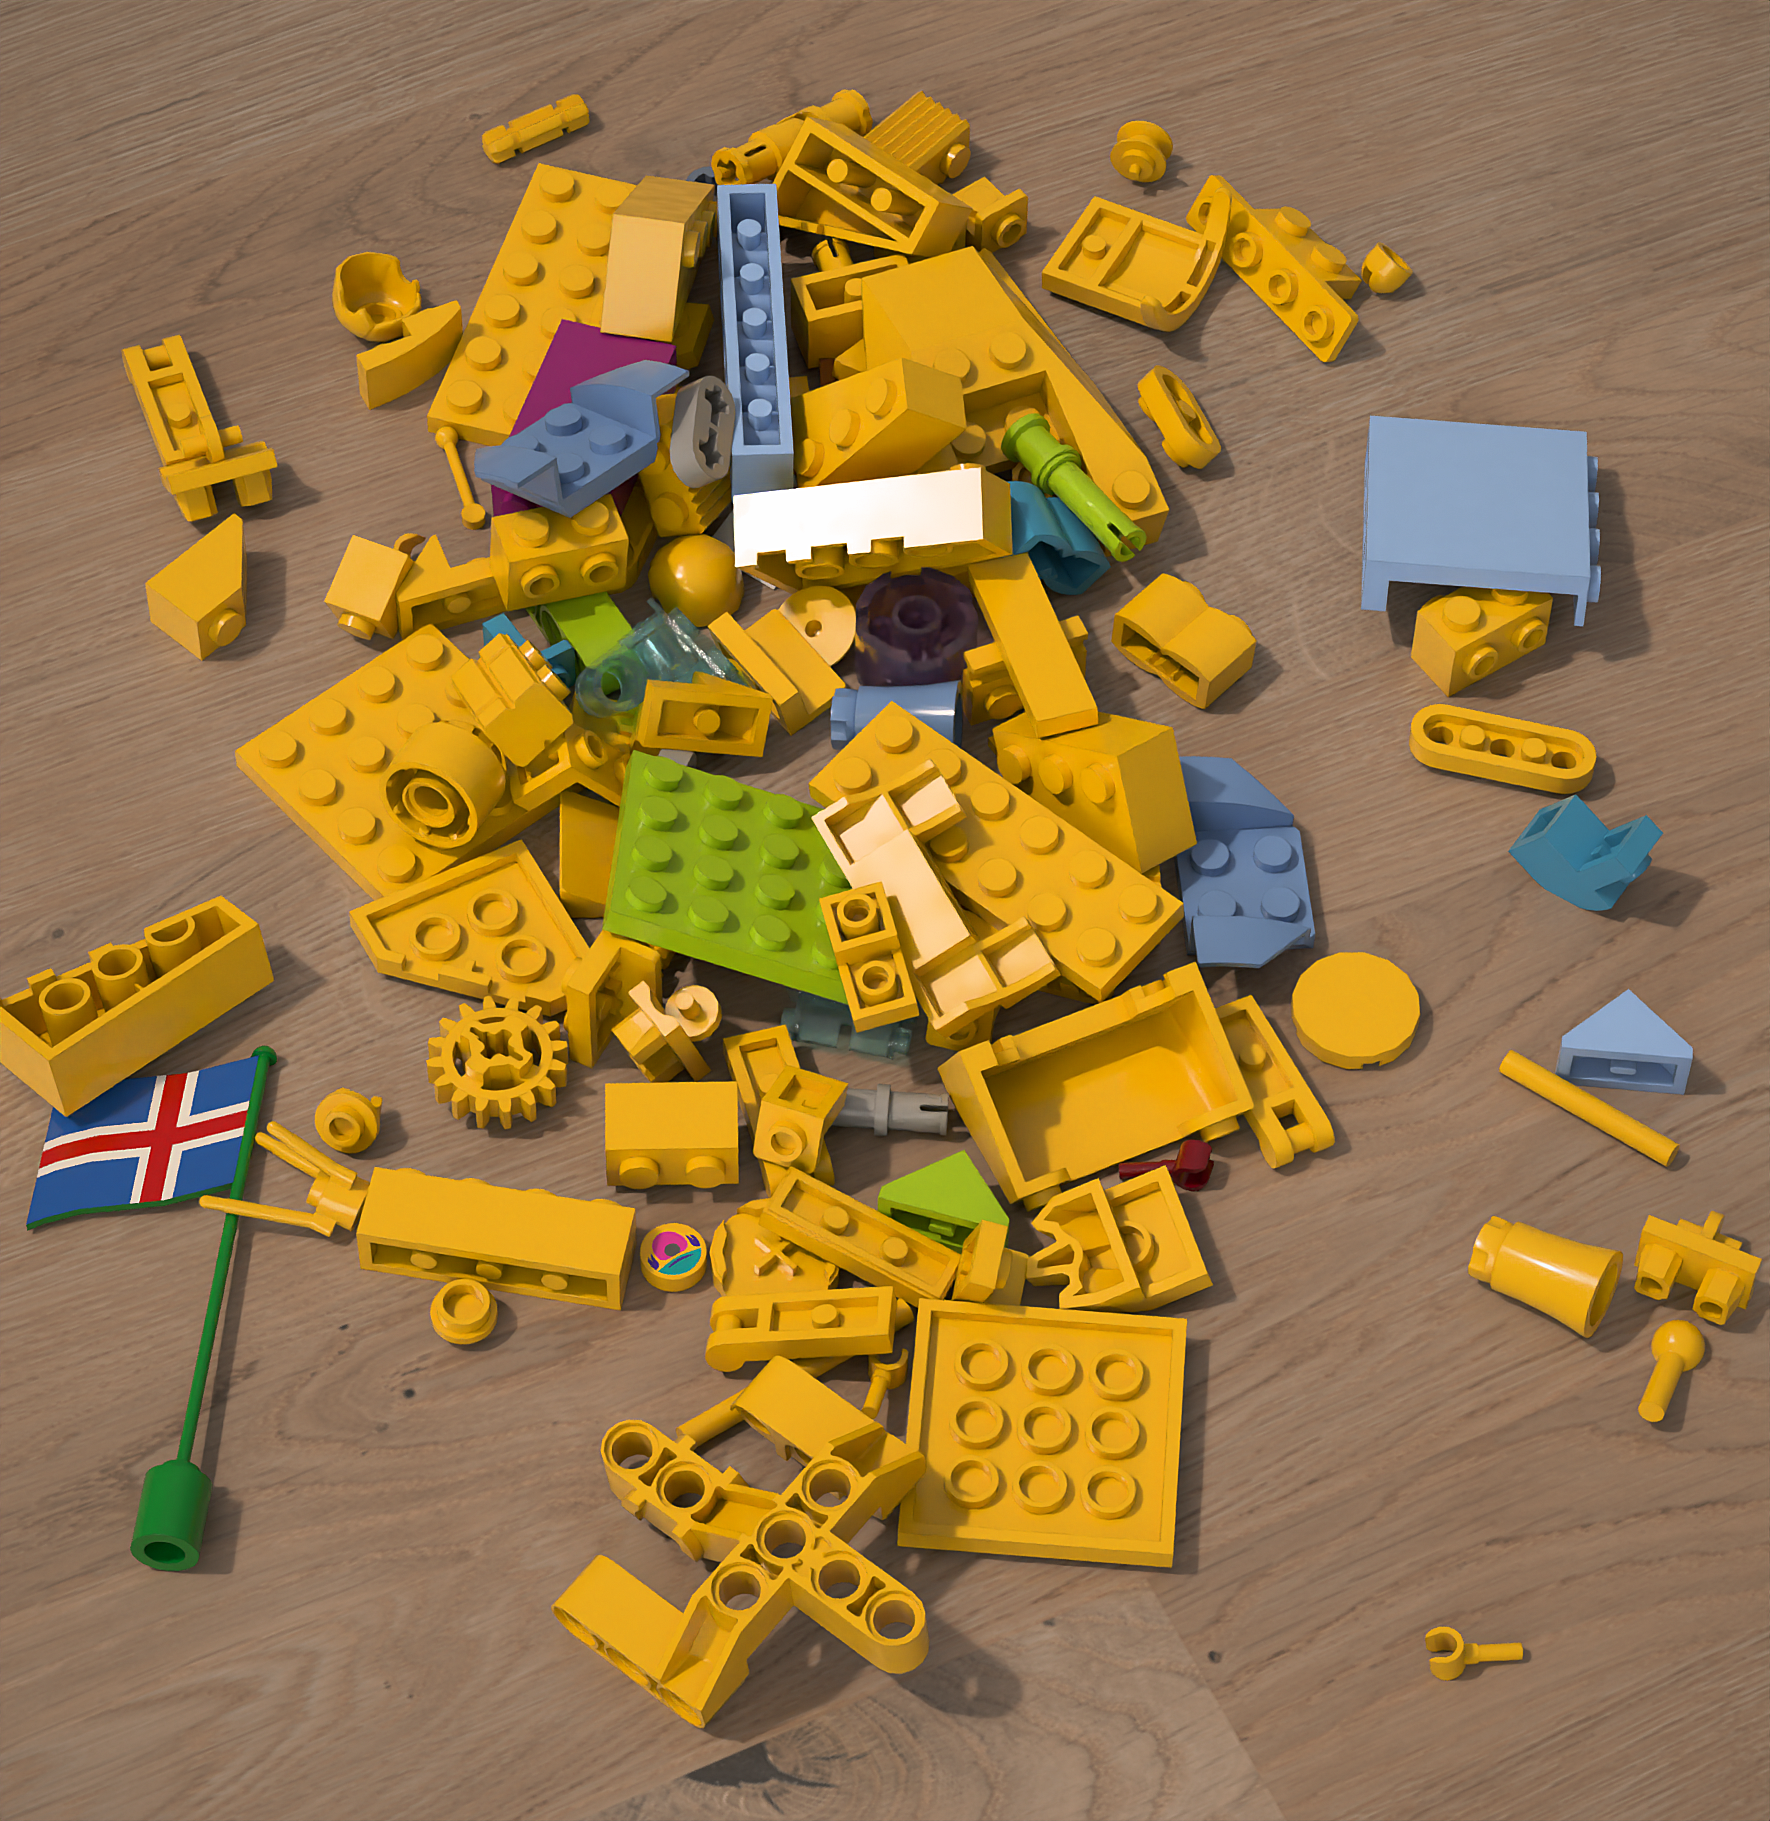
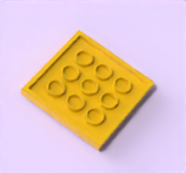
M430 622L235 750L236 766L374 901L494 851L560 806V793L531 811H527L513 803L504 753L499 749L506 778L504 793L478 831L466 844L453 848H442L426 844L402 830L389 816L380 798L379 782L384 771L416 729L428 723H438L445 720L464 721L480 728L451 685V676L470 659ZM577 782L563 791L579 793L586 787Z
M919 1298L906 1445L914 1452L918 1451L925 1456L926 1473L900 1502L897 1546L1172 1568L1187 1319Z

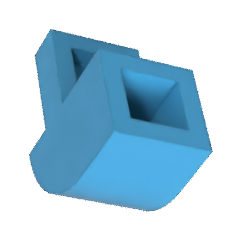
M1575 794L1540 809L1508 852L1545 890L1579 908L1602 911L1611 909L1630 882L1638 878L1648 868L1652 861L1648 853L1662 836L1663 832L1647 815L1609 830Z

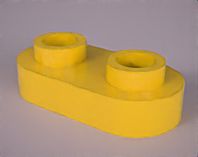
M1156 365L1137 384L1141 395L1138 399L1139 406L1158 425L1165 438L1162 441V447L1176 464L1183 468L1191 465L1194 468L1203 469L1221 452L1219 440L1185 383L1169 369Z

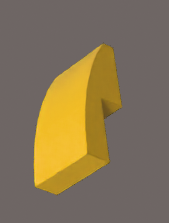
M457 300L434 308H427L415 315L403 318L402 339L380 344L371 350L356 355L360 395L369 410L409 393L435 376L451 362L463 335L462 311Z
M882 881L819 898L856 1033L919 1016L916 998Z

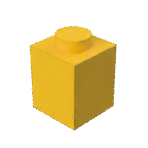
M355 535L352 536L324 600L338 618V627L354 636L367 640L372 638L373 633L394 639L398 630L395 593L414 564L409 554Z

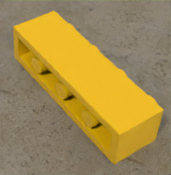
M374 1167L356 1232L360 1269L445 1283L457 1279H471L489 1290L621 1311L637 1245L636 1209L621 1206L607 1199L586 1201L556 1196L544 1189L534 1188L524 1191L492 1186L483 1180L475 1178L454 1180L429 1176L412 1168L392 1170Z

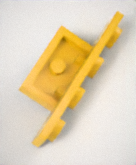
M1221 175L1209 176L1186 216L1187 223L1197 233L1203 234L1215 191L1220 187L1229 189L1232 194L1231 214L1222 259L1322 362L1335 361L1359 321L1358 315L1343 299H1351L1362 280L1346 264L1347 259L1345 255L1334 246L1325 243L1310 228V220L1300 211L1287 206L1277 209H1254Z

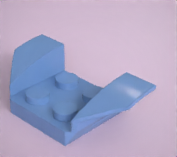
M643 360L577 384L570 388L572 403L563 404L558 408L550 410L543 418L520 433L507 438L499 446H487L476 449L474 459L475 475L484 482L571 518L655 462L658 449L657 443L661 435L656 398L689 377V371L662 362Z
M1179 757L1197 844L1174 856L1179 900L1184 903L1182 923L1187 955H1197L1198 967L1260 968L1287 949L1313 948L1315 928L1300 831L1293 827L1294 815L1267 788L1232 758Z

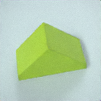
M965 1150L885 1184L880 1189L877 1211L959 1254L962 1253L965 1239L982 1220L1008 1226L1004 1248L1008 1249L1010 1219Z

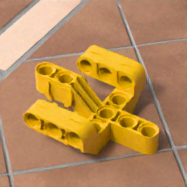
M779 1355L774 1356L730 1405V1410L733 1411L736 1407L742 1418L752 1428L775 1444L777 1455L785 1461L792 1457L805 1466L781 1495L749 1487L740 1473L730 1466L724 1473L720 1472L693 1452L697 1447V1443L687 1434L680 1435L675 1441H672L652 1425L642 1420L629 1419L615 1424L602 1439L601 1455L611 1491L622 1501L621 1506L641 1521L645 1518L675 1540L681 1550L695 1562H698L701 1558L721 1562L692 1595L684 1613L617 1563L603 1555H596L551 1606L554 1616L577 1639L681 1718L698 1728H704L744 1683L745 1678L749 1675L747 1659L793 1606L816 1621L877 1668L888 1673L902 1674L914 1670L923 1663L929 1651L930 1640L926 1613L922 1601L912 1591L848 1545L872 1515L880 1518L882 1521L886 1519L926 1473L925 1456L918 1451L914 1452L903 1441L886 1432L880 1423L872 1420L798 1365ZM633 1455H645L650 1458L646 1464L636 1469H625L620 1466L626 1458ZM686 1493H696L702 1496V1499L697 1504L688 1508H679L672 1505L677 1497ZM827 1493H831L839 1500L844 1495L847 1497L843 1503L834 1507H824L816 1503L821 1496ZM796 1543L803 1546L801 1552L790 1558H778L771 1554L781 1544ZM840 1582L851 1583L858 1587L853 1594L842 1599L832 1598L825 1594L828 1588ZM740 1594H751L758 1597L754 1605L744 1610H733L726 1606L730 1599ZM894 1622L905 1623L912 1627L910 1633L898 1639H888L879 1634L881 1629Z

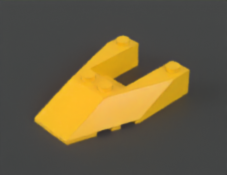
M973 246L862 278L861 298L866 369L869 370L902 357L961 377L967 429L912 475L949 471L952 466L966 463L983 465L986 467V471L992 474L1015 468L1019 462L1010 461L1001 450L1002 439L1011 425L1021 417L1038 413L1048 421L1050 434L1061 445L1068 444L1079 453L1082 462L1081 470L1092 479L1103 493L1137 527L1146 533L1145 545L1158 542L1169 508L1147 457L1094 382ZM1125 536L1121 538V541L1130 550L1136 548ZM1098 540L1105 556H1112L1111 552ZM994 559L919 573L934 610L974 598L975 594L969 583L968 565Z

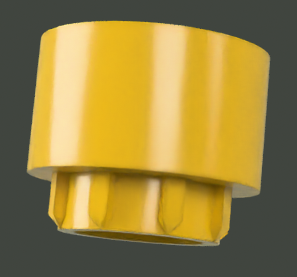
M445 720L438 723L425 724L413 732L382 774L379 782V793L383 806L392 820L415 839L442 848L462 846L472 839L504 793L506 778L504 768L502 767L501 754L498 747L484 734L482 729L468 722Z

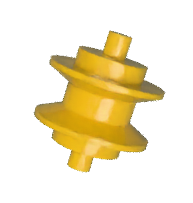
M1131 121L1119 129L1117 143L1112 148L1110 160L1113 167L1122 176L1139 182H1153L1164 175L1167 168L1166 160L1173 151V142L1169 134L1158 125L1147 121Z

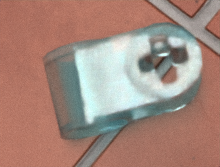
M664 610L654 613L632 628L618 640V644L587 666L578 675L575 684L576 698L580 707L588 714L597 718H609L635 708L644 701L647 679L674 682L698 663L699 659L694 653H686L665 624L668 616ZM605 671L613 674L621 685V695L617 702L609 700L601 689V679Z

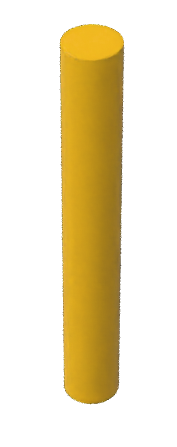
M1510 1050L1504 1057L1499 1067V1072L1665 1167H1668L1676 1157L1680 1144L1513 1050Z

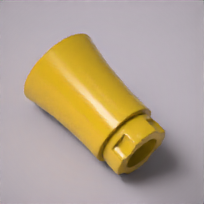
M1492 1216L1489 1222L1483 1225L1473 1246L1472 1257L1468 1265V1274L1475 1279L1490 1283L1491 1289L1520 1300L1557 1319L1585 1338H1589L1597 1330L1610 1306L1622 1270L1623 1253L1622 1251L1583 1244L1547 1233L1520 1221L1512 1224L1505 1219Z

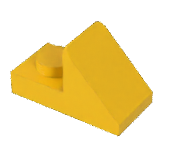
M436 534L430 537L395 593L398 629L402 640L429 622L438 630H443L507 611L490 569V557L476 558L466 564L450 568Z
M695 671L692 683L647 679L637 740L643 747L763 757L773 697L768 693L704 672Z

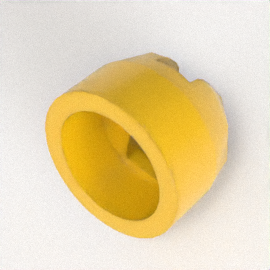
M1378 242L1366 255L1361 267L1363 281L1369 284L1373 292L1382 294L1393 293L1413 274L1410 266L1395 251L1381 242Z

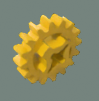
M485 996L483 1010L475 1012L470 1006L463 1003L459 1005L460 1021L455 1022L447 1018H442L439 1021L440 1037H431L428 1041L429 1059L426 1060L428 1082L434 1084L435 1100L438 1104L451 1101L453 1118L459 1120L469 1112H473L476 1114L477 1128L484 1129L490 1117H499L503 1128L511 1129L512 1115L521 1113L524 1118L533 1122L537 1119L536 1103L539 1102L550 1107L557 1103L556 1087H566L568 1046L567 1041L560 1040V1025L557 1021L543 1024L542 1007L536 1005L526 1013L520 1012L518 997L512 996L505 1008H496L493 998ZM532 1048L537 1051L541 1059L539 1066L533 1064V1054L530 1053ZM457 1058L462 1060L463 1071H465L462 1077L455 1068Z

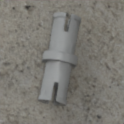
M877 1084V1090L848 1088L845 1106L831 1126L874 1129V1135L887 1136L888 1130L929 1132L946 1135L949 1093L928 1094L891 1091V1084Z

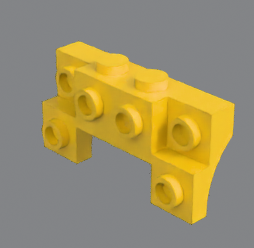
M928 759L912 770L882 785L841 798L811 818L853 889L882 881L914 995L935 1031L946 1039L1000 1004L1005 1009L1010 1008L1061 974L1033 926L1024 916L982 940L978 937L924 843L967 817L937 765L931 759Z

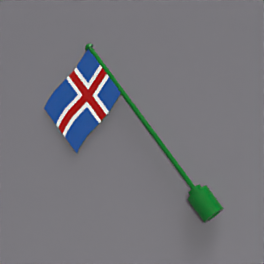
M264 1045L257 1047L250 1058L190 1073L124 1079L67 1117L53 1107L27 1218V1231L46 1223L77 1215L166 1206L231 1189L230 1199L242 1201L269 1066L277 1062L275 1050ZM226 1213L177 1459L152 1467L146 1472L130 1550L138 1561L159 1570L182 1571L192 1568L197 1564L200 1556L213 1484L209 1477L202 1473L200 1468L191 1463L190 1460L239 1215Z

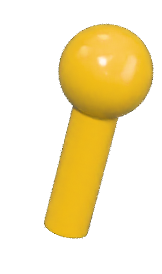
M1685 1320L1668 1321L1662 1324L1653 1335L1651 1350L1657 1363L1638 1406L1640 1416L1647 1421L1658 1422L1664 1418L1682 1372L1695 1368L1704 1356L1705 1341L1702 1333L1695 1325Z

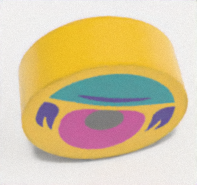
M679 1223L663 1224L652 1229L644 1237L640 1247V1266L643 1276L652 1286L663 1291L679 1292L693 1287L702 1279L707 1267V1249L704 1239L695 1229Z

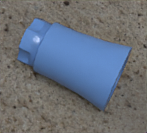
M961 680L929 685L860 686L858 690L847 688L835 689V694L832 697L830 718L831 745L835 750H842L891 701L959 748L962 746L963 688Z

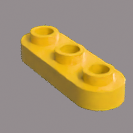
M1434 704L1422 708L1416 713L1411 723L1409 748L1418 761L1429 767L1559 794L1578 792L1584 789L1593 777L1596 763L1595 747L1587 737L1573 730L1446 704ZM1495 754H1503V755H1505V756H1507V757L1499 756V755H1495Z

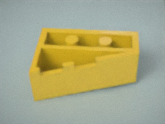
M808 116L772 183L776 184L778 218L779 225L930 258L951 251L973 210L972 207L845 125Z
M902 357L790 398L794 448L793 466L796 472L798 489L912 475L967 429L961 377Z
M1098 711V725L1037 738L1026 712L992 728L998 753L997 765L1004 779L1141 874L1197 844L1173 727Z

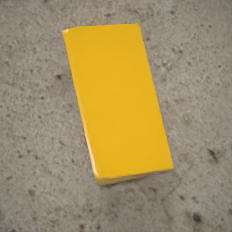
M562 791L560 792V902L570 918L604 917L620 808L574 792Z

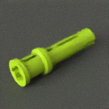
M1038 413L1021 417L1011 425L1001 442L1003 454L1010 461L1021 462L1031 473L1033 485L1038 487L1044 494H1056L1111 552L1115 560L1125 562L1136 556L1121 541V538L1125 536L1141 551L1146 543V533L1137 527L1103 493L1092 479L1081 470L1082 462L1079 453L1068 444L1061 445L1050 434L1048 421Z

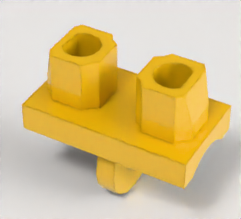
M210 414L198 418L200 435L180 440L184 458L204 452L206 456L158 468L162 485L174 495V499L183 517L189 522L207 518L218 513L211 485L230 479L233 482L237 502L241 507L272 500L270 469L278 466L274 449H268L264 441L223 451V447L243 442L240 427L236 425L217 430L215 421Z
M644 980L628 992L638 1009L611 1030L650 1083L668 1082L683 1069L688 1072L695 1082H698L707 1075L711 1069L692 1042L701 1041L711 1036L719 1026L722 1010L714 993L706 987L699 985L685 986L675 991L667 1000L665 1008H663Z
M1711 1211L1703 1227L1680 1218L1677 1225L1649 1215L1642 1229L1634 1266H1637L1638 1269L1634 1289L1636 1292L1656 1300L1667 1299L1675 1282L1695 1289L1698 1292L1692 1309L1699 1317L1723 1325L1737 1307L1746 1310L1753 1295L1754 1283L1762 1259L1740 1251L1743 1242L1720 1234L1725 1215Z

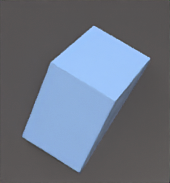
M1628 989L1562 1036L1555 1074L1576 1086L1684 1095L1693 1059V1048Z

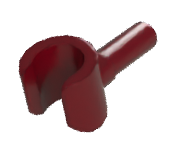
M1187 1140L1181 1144L1176 1160L1165 1159L1156 1162L1119 1163V1178L1133 1179L1166 1165L1173 1182L1177 1186L1191 1192L1199 1191L1208 1183L1214 1166V1161L1209 1160L1212 1148L1208 1143L1200 1140Z

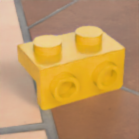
M602 930L583 959L576 957L570 963L564 975L561 990L562 993L566 994L567 1012L563 1027L564 1030L568 1031L569 1058L593 1069L614 1036L611 1029L638 1009L628 992L643 980L663 1007L661 954L649 944Z

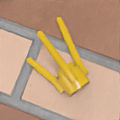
M271 1121L267 1124V1131L281 1142L263 1132L255 1135V1142L315 1179L306 1199L307 1204L316 1208L315 1213L204 1195L199 1200V1204L203 1208L307 1227L330 1237L336 1224L349 1231L354 1229L362 1214L370 1182L358 1177L357 1172L336 1163L279 1123Z

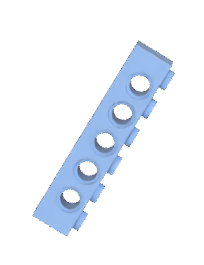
M776 184L717 185V247L725 385L732 394L735 404V422L730 458L732 503H734L733 496L793 489L794 451Z

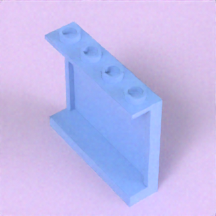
M1370 416L1364 463L1361 610L1386 611L1389 581L1570 594L1573 595L1574 626H1583L1587 602H1598L1601 583V566L1597 565L1600 529L1596 528L1599 493L1595 492L1598 457L1587 456V432Z

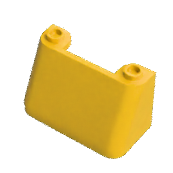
M1196 962L1165 973L1163 975L1165 980L1163 981L1160 979L1142 987L1139 985L1127 990L1118 997L1015 1036L1010 1034L1002 1037L992 1045L987 1040L961 1050L937 1068L946 1092L949 1093L951 1101L1010 1205L1023 1201L1027 1212L1045 1206L1053 1196L1062 1193L1060 1186L1199 1132L1203 1142L1207 1143L1240 1129L1236 1117L1250 1111L1255 1106Z

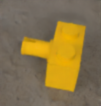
M832 238V244L837 253L836 257H833L827 240L816 245L811 257L819 272L791 278V328L808 369L819 367V358H837L863 338L861 280L866 276L908 265L909 263L904 253L854 264L849 254L848 245L843 239Z

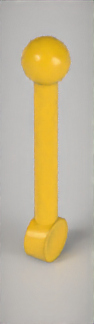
M444 426L436 432L435 441L440 448L445 450L464 506L461 512L462 524L467 529L477 530L483 527L486 522L485 509L474 501L456 448L459 439L458 433L454 428Z

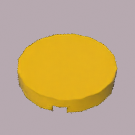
M1339 952L1317 960L1300 975L1292 994L1291 1018H1293V1023L1297 1028L1296 1035L1302 1046L1321 1061L1344 1069H1363V1064H1372L1378 1061L1379 1066L1394 1061L1410 1047L1419 1024V995L1408 975L1389 960L1365 952Z
M770 1198L753 1200L737 1208V1214L729 1218L726 1223L724 1219L714 1232L709 1252L710 1269L714 1287L722 1297L836 1289L838 1286L842 1268L758 1225L761 1214Z

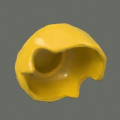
M364 252L348 256L335 271L332 292V305L335 315L348 331L366 341L387 342L403 337L402 319L415 315L422 309L421 294L419 293L420 283L417 279L409 282L404 277L400 261L395 256L375 252Z
M704 533L680 536L661 547L649 564L648 578L651 594L654 599L660 601L667 619L674 624L693 627L707 626L725 612L732 615L740 607L745 592L741 570L735 567V553L726 543Z

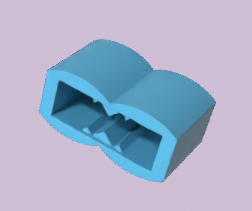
M1008 481L1010 483L1013 555L1028 552L1039 579H1043L1045 584L1053 591L1066 595L1082 594L1111 567L1096 536L1059 497L1046 498L1043 492L1033 484L1022 481Z

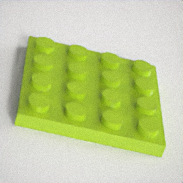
M633 750L625 769L602 930L848 1005L819 898L853 888L811 818L824 809L797 801L785 794H774L739 783L724 775H713L681 765L667 757L653 756Z

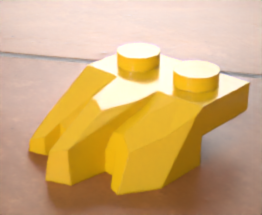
M1166 1165L1104 1190L1099 1178L1055 1195L1031 1222L1037 1231L1057 1242L1028 1257L1026 1279L1033 1286L1068 1285L1059 1293L1060 1309L1106 1313L1149 1311L1213 1286Z

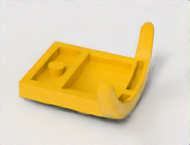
M1220 187L1215 191L1203 234L1094 196L1043 269L1042 289L1164 332L1177 330L1197 309L1219 267L1230 222L1231 191L1225 187Z

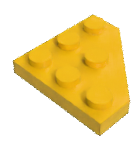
M522 839L349 911L350 926L378 973L484 999L485 996H491L495 1003L506 1005L512 996L518 997L519 1009L528 1011L538 1005L542 1007L543 1015L550 1017L567 1010L566 994L562 993L561 990L564 975L570 963L576 957L583 959L590 949Z

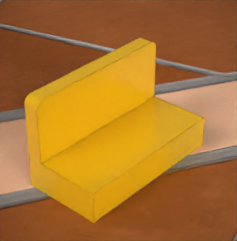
M777 609L768 612L746 630H743L728 612H725L708 625L720 657L747 687L768 693L773 697L771 714L791 736L831 707L835 689L846 688L843 680Z

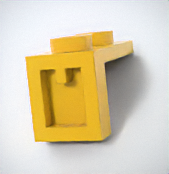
M573 723L553 742L546 740L544 742L545 749L525 767H516L504 754L513 803L527 811H531L577 782L620 807L625 769L631 755L620 752L602 741L590 730H584Z

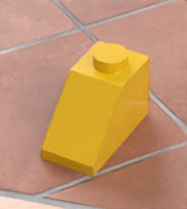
M235 513L145 583L150 621L201 661L220 646H226L234 641L242 628L246 626L247 552L243 519Z

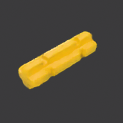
M571 94L555 102L557 107L554 109L551 104H548L509 121V128L505 129L504 125H499L485 131L482 135L483 150L492 163L499 164L515 157V150L519 149L520 153H525L562 137L563 129L571 133L585 127L590 122L589 109L586 103H584L580 95Z

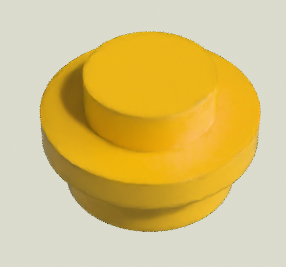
M457 1279L447 1283L435 1296L430 1308L431 1323L436 1333L446 1341L455 1344H472L484 1339L492 1332L498 1319L497 1303L494 1296L483 1285L471 1279Z

